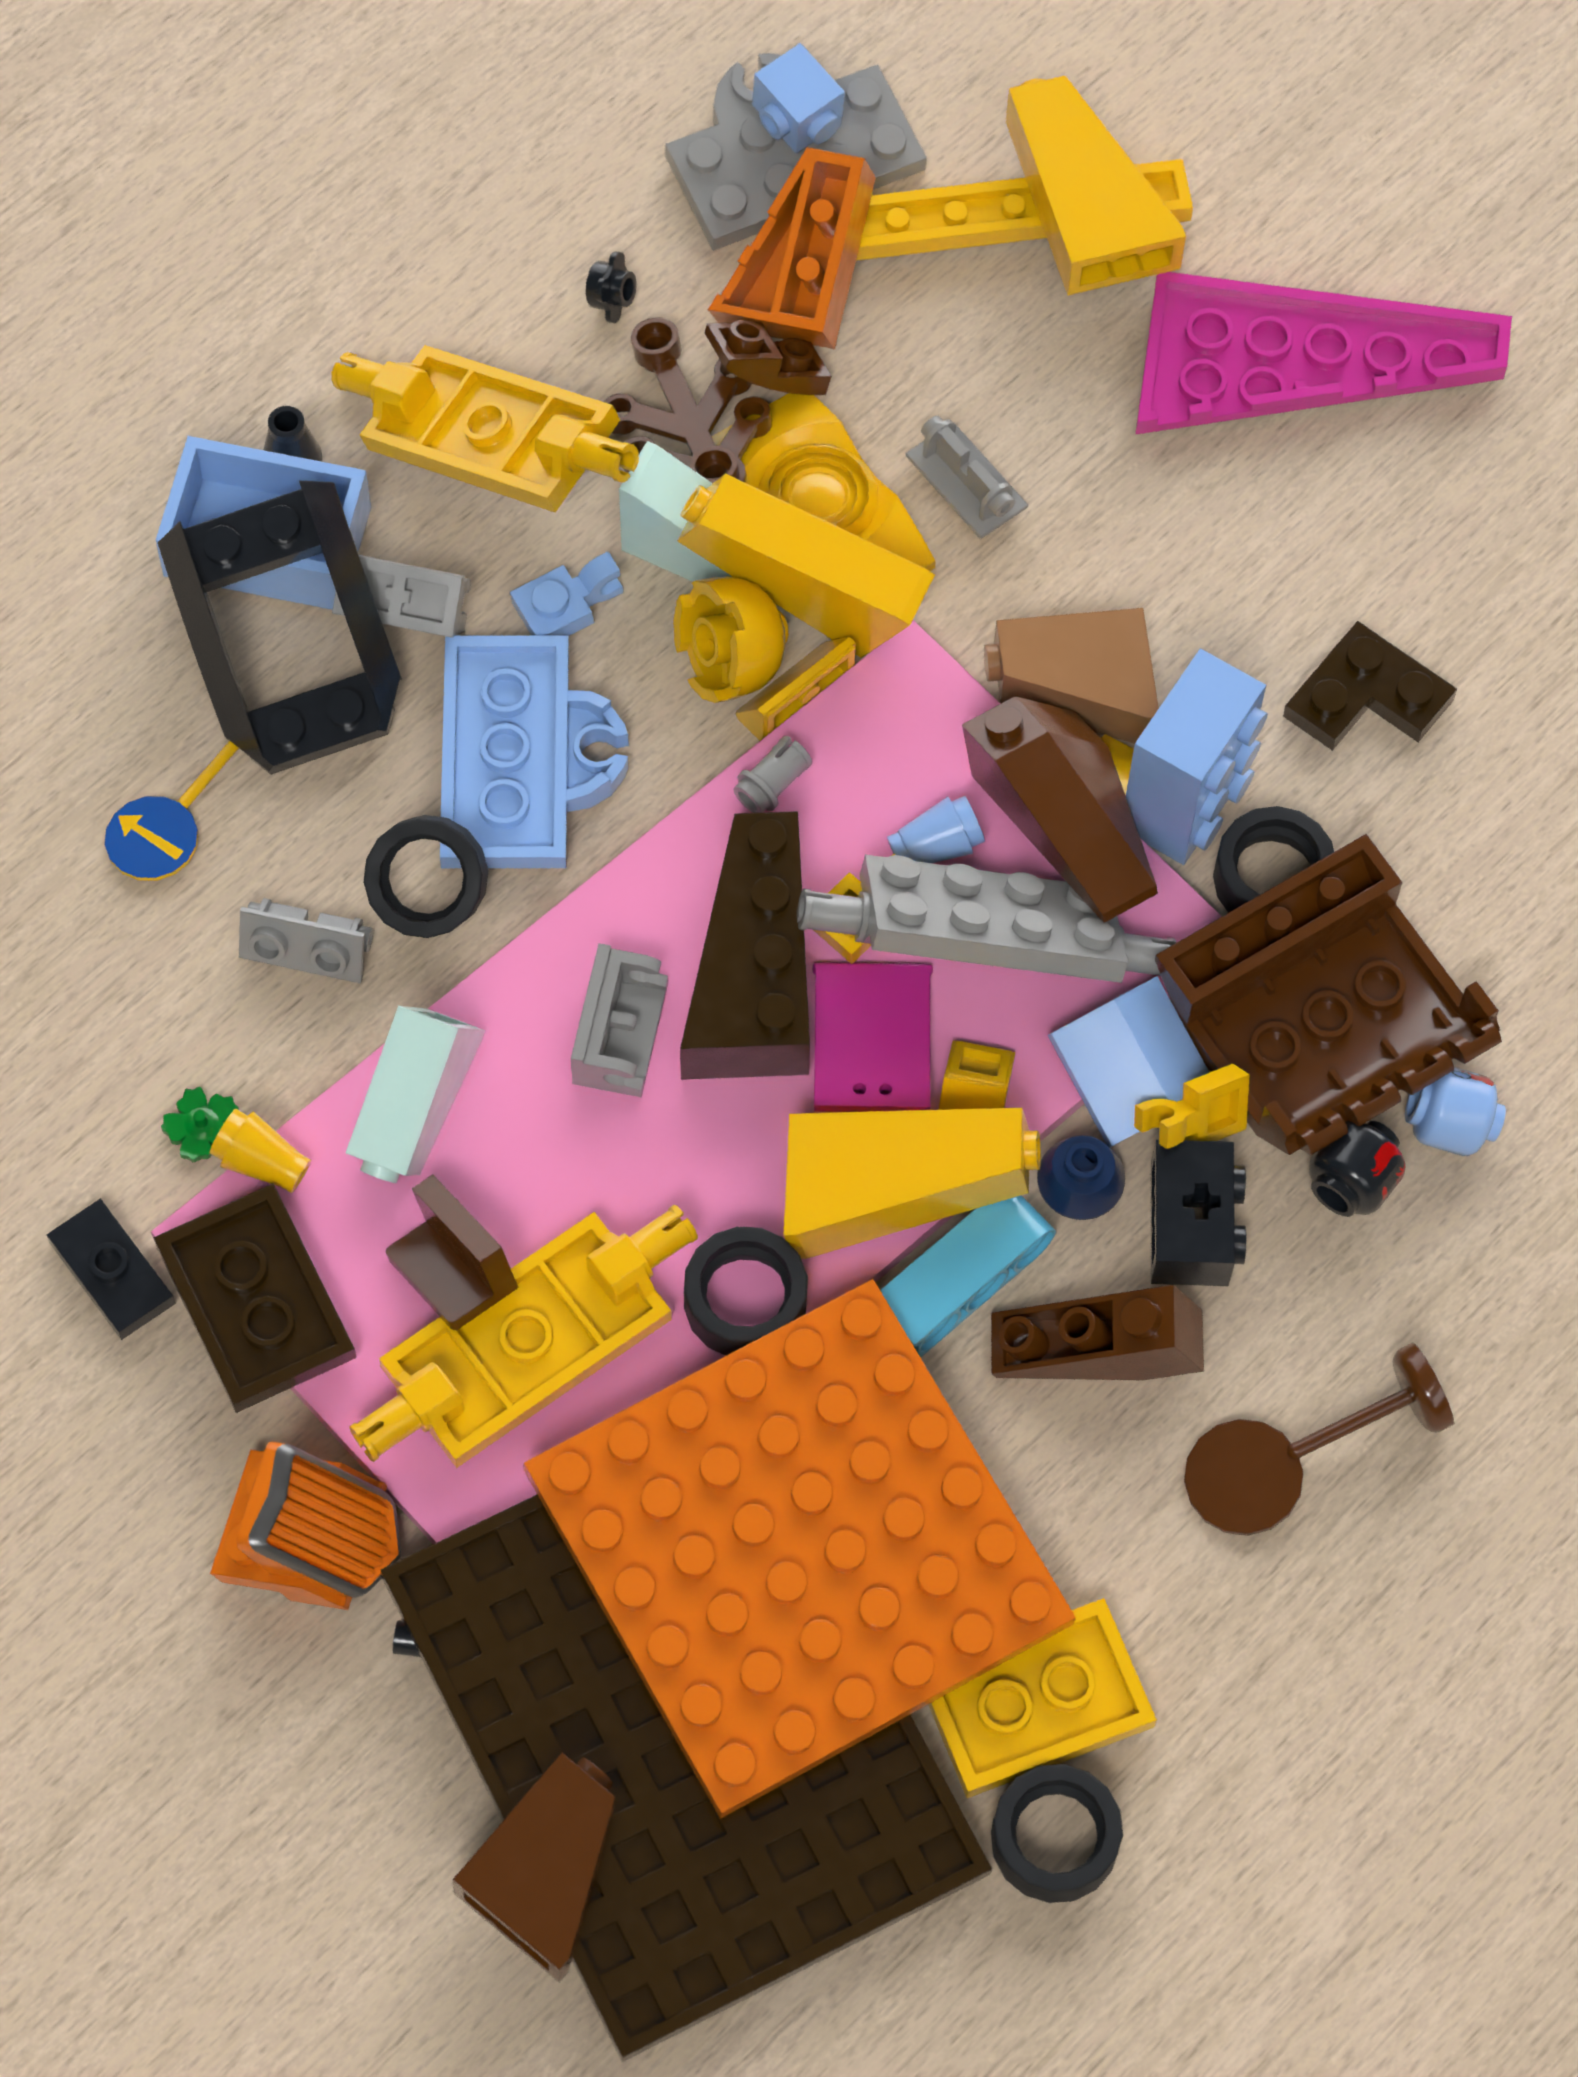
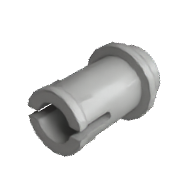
M783 736L751 771L743 770L737 776L739 783L733 789L734 794L742 805L752 813H762L765 809L773 811L778 806L777 797L813 764L812 759L800 743L796 740L792 743L791 737Z

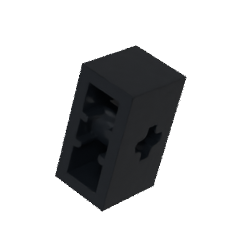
M1156 1139L1151 1160V1284L1229 1286L1234 1265L1245 1263L1246 1227L1245 1225H1235L1234 1204H1244L1246 1171L1245 1165H1234V1142L1184 1140L1177 1146L1166 1149ZM1191 1207H1202L1203 1217L1207 1220L1195 1219V1211Z

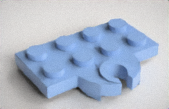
M568 635L454 636L452 638L445 636L441 817L449 818L469 830L482 847L488 868H566L567 812L592 808L610 797L624 780L628 770V756L615 754L605 761L594 762L585 758L582 752L588 745L595 742H605L616 749L629 746L628 732L624 722L612 708L611 700L592 691L569 690ZM440 843L441 868H461L460 860L451 848Z

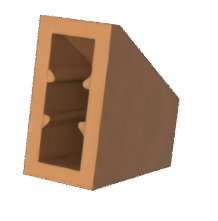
M1143 608L996 620L994 644L984 645L986 679L988 682L998 681L1000 703L1017 696L1072 710L1094 732L1106 734L1133 744L1136 743L1159 709Z

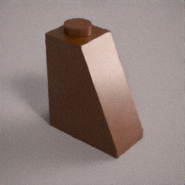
M563 1752L453 1878V1891L457 1897L559 1983L570 1969L615 1810V1796L609 1792V1789L613 1786L610 1778L586 1758H581L576 1764Z

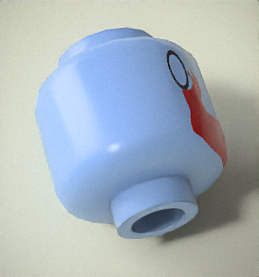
M1454 1067V1071L1417 1093L1409 1094L1405 1108V1121L1413 1125L1414 1136L1423 1145L1460 1156H1470L1478 1152L1486 1140L1496 1141L1504 1124L1506 1108L1505 1105L1497 1103L1496 1085L1490 1078Z

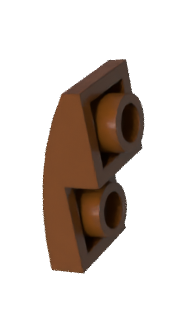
M737 320L733 323H707L704 332L725 369L738 378L769 390L784 393L826 395L832 376L811 342L795 338L773 341L762 322Z

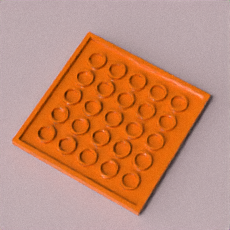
M874 1279L523 1463L525 1474L720 1819L1072 1626L1076 1619V1616Z

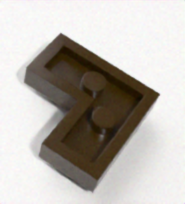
M1357 621L1285 705L1283 717L1333 751L1369 708L1419 743L1454 701L1457 688Z

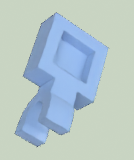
M609 551L588 562L580 571L579 576L572 579L565 566L562 565L511 591V601L531 635L570 636L594 623L590 606L624 593L623 587L617 578L621 576L620 569Z

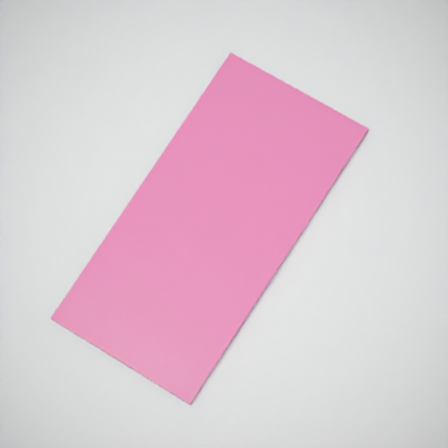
M914 620L909 627L871 651L428 1008L484 1029L485 1033L420 1175L404 1176L400 1174L397 1183L388 1182L360 1171L363 1160L346 1154L384 1044L276 1130L299 1153L312 1160L305 1176L293 1193L275 1185L355 1348L357 1357L290 1389L373 1479L384 1482L387 1485L385 1492L432 1544L537 1495L523 1470V1463L725 1357V1355L708 1348L691 1330L684 1310L685 1269L695 1250L712 1235L734 1227L763 1228L785 1239L783 1234L789 1114L832 1113L814 1111L815 975L812 967L815 962H850L812 929L804 930L810 1036L809 1075L681 1080L680 1047L734 814L752 813L742 805L734 794L733 789L739 783L737 776L743 770L751 771L783 736L791 737L792 743L796 740L809 753L813 764L777 797L778 806L773 811L765 809L762 812L798 811L802 890L804 888L815 892L828 893L849 872L860 881L859 875L865 854L881 857L893 855L887 837L897 833L900 828L947 796L951 801L966 796L980 825L985 842L972 847L973 854L932 864H965L977 870L1006 874L1025 872L1038 878L1065 881L972 777L962 724L998 706L1000 703ZM1141 839L1157 885L1158 894L1117 916L1119 925L1122 926L1124 933L1166 939L1170 937L1175 938L1177 943L1222 917ZM599 943L610 945L612 949L656 958L661 961L659 973L668 976V987L642 1097L572 1084L571 1055ZM871 946L854 962L932 965L933 973L930 976V1110H939L943 1079L953 1040L1010 1050L1016 1053L1005 1108H1023L1029 1130L1039 1131L1040 1142L1084 1105L1082 1098L1047 1035L1158 976L1168 995L1161 976L1125 971L1123 981L1119 983L872 950ZM227 1170L151 1231L152 1237L158 1236L271 1184ZM433 1174L502 1247L510 1268L593 1212L597 1214L610 1232L617 1236L625 1233L630 1237L668 1211L669 1207L674 1204L677 1205L684 1212V1215L680 1217L681 1221L686 1218L690 1220L697 1232L698 1240L689 1243L652 1269L653 1276L650 1278L657 1293L671 1309V1321L458 1468L454 1466L430 1432H424L421 1429H418L380 1455L379 1459L375 1462H372L364 1453L366 1450L365 1446L360 1448L351 1434L349 1426L353 1423H358L397 1396L396 1387L381 1369L379 1358L440 1317L390 1263L385 1252L390 1245L426 1222L412 1191L413 1187ZM953 1216L808 1259H801L808 1276L806 1314L871 1279L877 1282ZM737 1260L722 1265L713 1273L707 1286V1299L711 1310L719 1319L734 1326L752 1327L768 1322L778 1314L784 1302L785 1288L780 1275L772 1267L759 1261Z

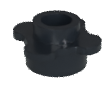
M614 251L610 255L609 262L596 261L590 268L586 280L585 292L589 306L605 310V319L609 323H617L619 321L622 307L630 306L636 293V277L633 272L627 271L625 255L623 252Z

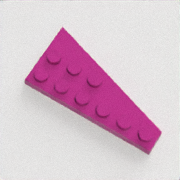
M1174 272L1157 274L1135 435L1503 380L1508 365L1512 316Z

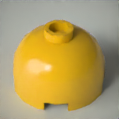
M712 577L693 581L691 592L679 595L673 619L677 653L688 651L691 666L697 676L687 679L690 687L702 699L713 703L738 699L763 688L774 678L783 659L788 639V625L784 615L759 585L736 577Z

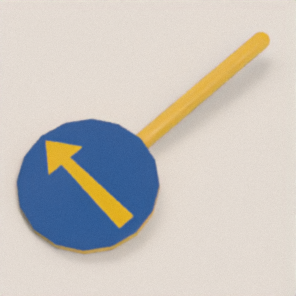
M229 740L178 801L166 797L145 796L128 802L119 809L106 827L104 845L111 863L122 874L139 881H158L175 875L185 867L194 855L198 842V830L193 816L187 808L239 748Z

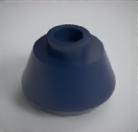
M1074 1136L1056 1143L1044 1154L1037 1173V1183L1042 1198L1055 1212L1070 1219L1089 1220L1106 1214L1118 1203L1124 1191L1125 1171L1118 1155L1101 1140L1091 1136Z

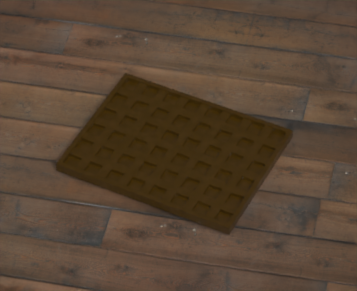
M538 1495L380 1570L383 1582L502 1821L562 1752L576 1764L581 1758L591 1761L613 1783L609 1792L615 1796V1810L572 1962L622 2062L991 1874L992 1868L911 1715L906 1716L720 1819Z

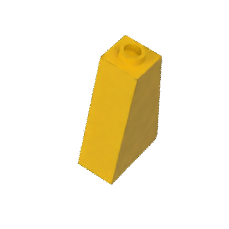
M1066 75L1046 80L1042 78L1031 79L1020 86L1009 88L1006 125L1067 296L1181 269L1186 240L1183 226Z
M726 473L707 489L699 485L687 500L680 515L687 520V523L677 542L732 577L759 585L775 604L830 639L834 640L850 636L856 642L855 655L860 658L911 625L935 574L922 566Z
M1023 1108L789 1114L783 1235L786 1241L800 1255L801 1259H808L1028 1194L1029 1170H1039L1041 1165L1039 1131L1029 1130Z

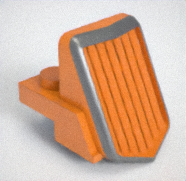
M269 1442L264 1451L250 1449L210 1574L222 1583L280 1592L290 1601L348 1610L352 1597H360L369 1592L381 1580L380 1570L397 1562L401 1557L395 1503L385 1492L387 1485L384 1482L377 1481L343 1463L321 1460L286 1443Z

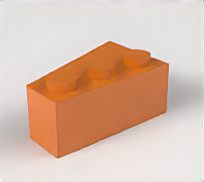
M809 147L805 149L767 211L769 217L751 246L747 245L739 257V266L722 294L719 295L717 293L709 306L708 311L718 323H733L737 320L762 322L770 337L779 339L795 338L809 341L815 346L835 349L876 180L865 158Z

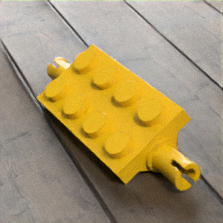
M427 345L422 347L412 363L387 361L383 365L346 352L340 356V360L351 364L352 367L336 362L332 369V382L337 389L371 398L373 403L372 418L359 434L368 450L554 513L559 509L585 470L624 483L631 476L629 473L619 470V467L634 472L639 462L638 449L634 444L608 438L620 422V418L613 405Z
M674 1204L668 1208V1211L629 1237L625 1233L617 1236L610 1232L597 1214L593 1212L512 1267L511 1270L519 1288L458 1330H452L439 1317L379 1358L380 1367L396 1387L397 1396L358 1423H353L349 1426L350 1432L360 1448L365 1446L366 1450L364 1453L372 1462H375L379 1459L380 1455L418 1429H421L424 1432H430L454 1466L458 1468L672 1320L671 1309L657 1293L650 1278L653 1276L652 1269L689 1243L698 1240L697 1232L690 1220L686 1218L681 1221L680 1217L684 1215V1212Z

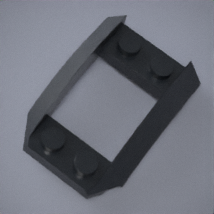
M299 481L301 486L299 490L185 529L182 523L178 522L157 542L192 649L226 740H230L249 755L251 760L270 775L388 735L394 714L393 704L399 681L402 680L334 482ZM323 553L365 672L249 711L207 592Z

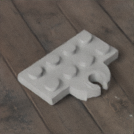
M773 53L759 54L758 69L761 70L781 55ZM739 62L728 69L717 85L713 108V122L715 126L665 144V157L713 251L759 233L769 217L767 211L807 147L865 158L876 177L873 190L924 171L927 161L924 151L878 64L835 80L845 91L842 123L839 129L827 141L821 144L813 142L797 154L782 138L779 140L773 138L764 128L759 112L752 105L753 91L744 85L745 69Z

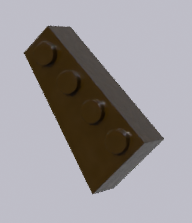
M798 811L734 814L680 1047L681 1080L809 1075L810 1036L804 930L798 929L799 922H797V909L802 892Z

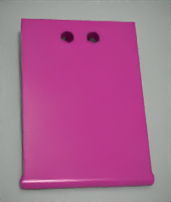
M815 962L812 967L815 975L814 1111L930 1110V976L933 973L932 965Z

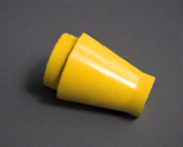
M238 1109L233 1110L210 1149L211 1155L222 1160L221 1168L270 1184L274 1183V1185L290 1193L296 1190L312 1161L299 1153L254 1111L246 1115Z

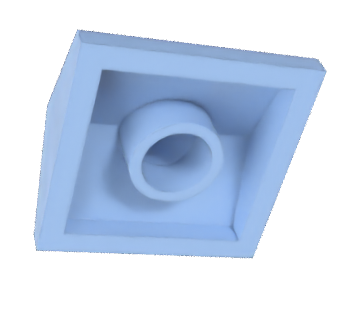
M1158 976L1047 1035L1106 1145L1109 1147L1140 1132L1134 1127L1136 1104L1151 1099L1180 1101L1183 1098L1184 1082L1210 1073Z

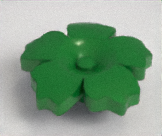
M196 1087L195 1089L186 1088L183 1098L179 1099L176 1103L179 1113L164 1114L161 1129L169 1137L173 1145L181 1144V1158L195 1163L201 1159L211 1158L210 1149L218 1132L233 1110H239V1108L235 1105L232 1096L222 1097L219 1094H215L207 1103L206 1095L201 1087Z

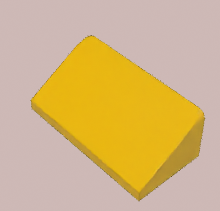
M849 636L822 643L736 711L737 719L761 741L855 665L856 642Z

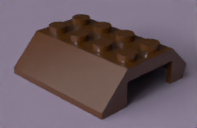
M1367 834L1155 956L1156 965L1170 1000L1205 1065L1212 1072L1234 1064L1250 1074L1247 1123L1256 1136L1288 1155L1299 1149L1309 1155L1316 1153L1348 1134L1346 1121L1353 1122L1358 1127L1400 1103L1401 1096L1399 1090L1413 1095L1454 1071V1064L1451 1059L1454 1058L1466 1064L1502 1042L1499 1033L1500 1027L1497 1022L1499 1010L1477 981L1467 986L1464 994L1461 992L1396 905L1403 882Z

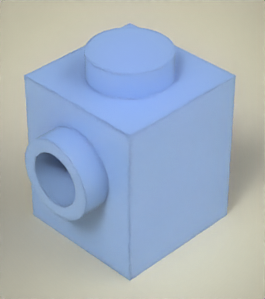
M801 43L754 74L752 105L759 112L764 128L773 138L777 140L782 138L796 154L813 142L821 144L827 141L839 129L842 123L845 91Z

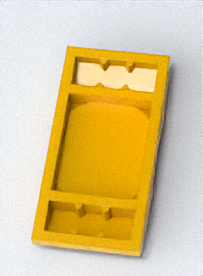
M788 393L770 403L772 417L770 431L764 436L753 438L741 458L745 466L746 483L929 571L935 569L936 560L898 495L876 478L858 453L842 422L815 395ZM751 415L745 419L755 420L759 418L760 415ZM732 425L711 436L715 445L721 444Z

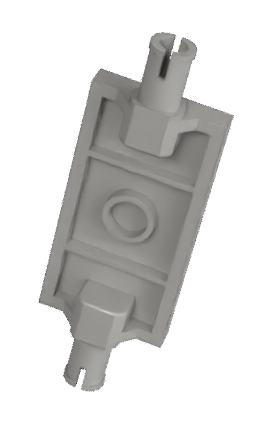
M865 854L859 875L862 891L859 892L857 897L815 892L803 888L797 909L798 929L854 935L855 942L869 943L872 950L1119 983H1122L1125 971L1161 976L1155 962V956L1176 943V939L1170 937L1166 939L1124 933L1122 926L1119 925L1117 916L1103 923L1065 881L1038 878L1025 872L1006 874L977 870L965 864L947 866L917 862L900 855L881 857Z

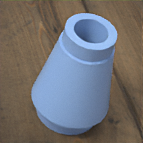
M947 796L900 828L897 833L887 837L893 854L925 863H936L973 854L972 847L985 842L980 825L966 796L951 801Z

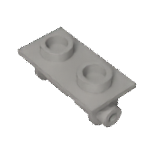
M934 416L929 419L921 429V433L925 436L924 441L906 452V457L980 540L1028 508V504L958 426L949 419L943 421L940 416Z
M263 898L261 904L250 902L247 908L241 907L239 958L361 984L363 979L364 952H369L374 934L372 927L363 926V919L355 918L353 920L320 913L317 921L311 922L307 921L308 910L273 903L271 899Z

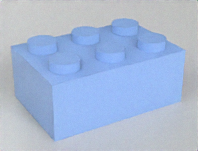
M187 436L156 537L163 576L168 577L157 542L178 522H181L185 529L299 490L301 489L299 481L334 482L357 552H359L371 510L366 470ZM323 553L221 587L333 610L336 592Z
M1201 648L1136 741L1126 791V799L1140 838L1150 847L1182 865H1185L1196 847L1205 851L1210 846L1223 822V818L1218 816L1228 800L1237 804L1248 789L1255 771L1250 769V766L1261 746V742L1257 741L1256 738L1268 716L1267 712L1261 710L1266 684Z

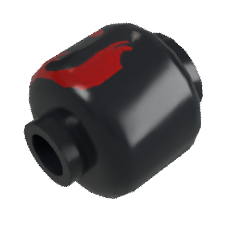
M1346 1121L1348 1134L1317 1151L1311 1157L1309 1163V1174L1313 1181L1311 1189L1315 1197L1326 1208L1344 1217H1350L1354 1214L1369 1215L1381 1207L1402 1180L1406 1165L1402 1153L1398 1149L1400 1145L1399 1139L1387 1126L1377 1121H1369L1367 1124L1358 1127L1355 1123Z

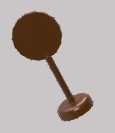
M1413 1342L1400 1348L1395 1353L1392 1363L1402 1390L1294 1443H1291L1281 1431L1260 1421L1238 1419L1216 1425L1197 1440L1187 1457L1184 1483L1190 1504L1206 1523L1224 1533L1250 1536L1273 1529L1289 1517L1301 1497L1303 1469L1299 1458L1407 1405H1410L1422 1426L1430 1432L1437 1433L1453 1426L1455 1423L1449 1402L1426 1357Z

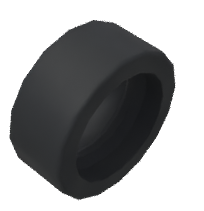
M1280 806L1253 809L1235 819L1221 838L1213 873L1217 898L1227 912L1233 911L1260 895L1246 886L1238 873L1239 856L1247 847L1255 843L1268 841L1287 844L1301 852L1311 866L1334 852L1332 841L1321 825L1301 811Z
M422 815L395 824L376 840L366 858L363 883L370 906L384 924L403 935L431 938L450 933L475 914L486 894L489 870L482 847L468 829L449 818ZM420 839L436 840L451 848L460 860L463 871L462 889L455 902L446 909L431 914L414 912L402 905L394 895L389 880L391 862L397 852L409 842Z
M734 1227L716 1233L695 1250L685 1269L684 1310L691 1330L708 1348L727 1356L805 1315L808 1276L800 1255L783 1237L763 1228ZM737 1260L759 1261L772 1267L780 1275L785 1288L784 1302L778 1314L770 1321L752 1327L734 1326L719 1319L711 1310L707 1299V1286L713 1273L722 1265Z
M1065 1764L1038 1766L1016 1777L1000 1796L991 1828L993 1858L1005 1880L1025 1896L1047 1903L1076 1901L1097 1890L1113 1871L1123 1837L1121 1811L1108 1787L1088 1771ZM1060 1794L1076 1799L1088 1809L1096 1824L1097 1841L1094 1852L1083 1865L1070 1872L1051 1873L1037 1868L1024 1857L1017 1843L1016 1826L1020 1814L1029 1803L1042 1796Z

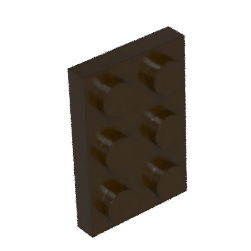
M274 1183L153 1237L157 1250L235 1413L357 1358L355 1348Z

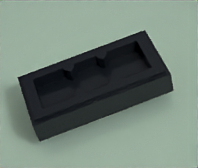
M101 1198L46 1234L50 1245L121 1340L176 1304L172 1293Z

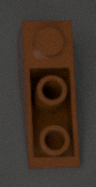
M1175 1285L991 1313V1374L996 1378L1143 1381L1204 1372L1203 1310Z

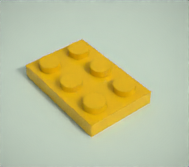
M1105 1598L1073 1609L1072 1611L1076 1619L1072 1626L928 1704L967 1799L1010 1783L1016 1777L1038 1766L1057 1765L1155 1727L1157 1719Z

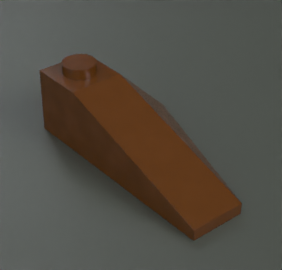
M1014 696L962 724L972 777L1103 923L1158 894L1157 885L1109 747L1075 711Z

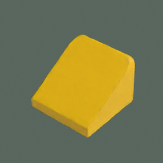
M953 1040L944 1074L939 1110L1005 1108L1016 1052Z

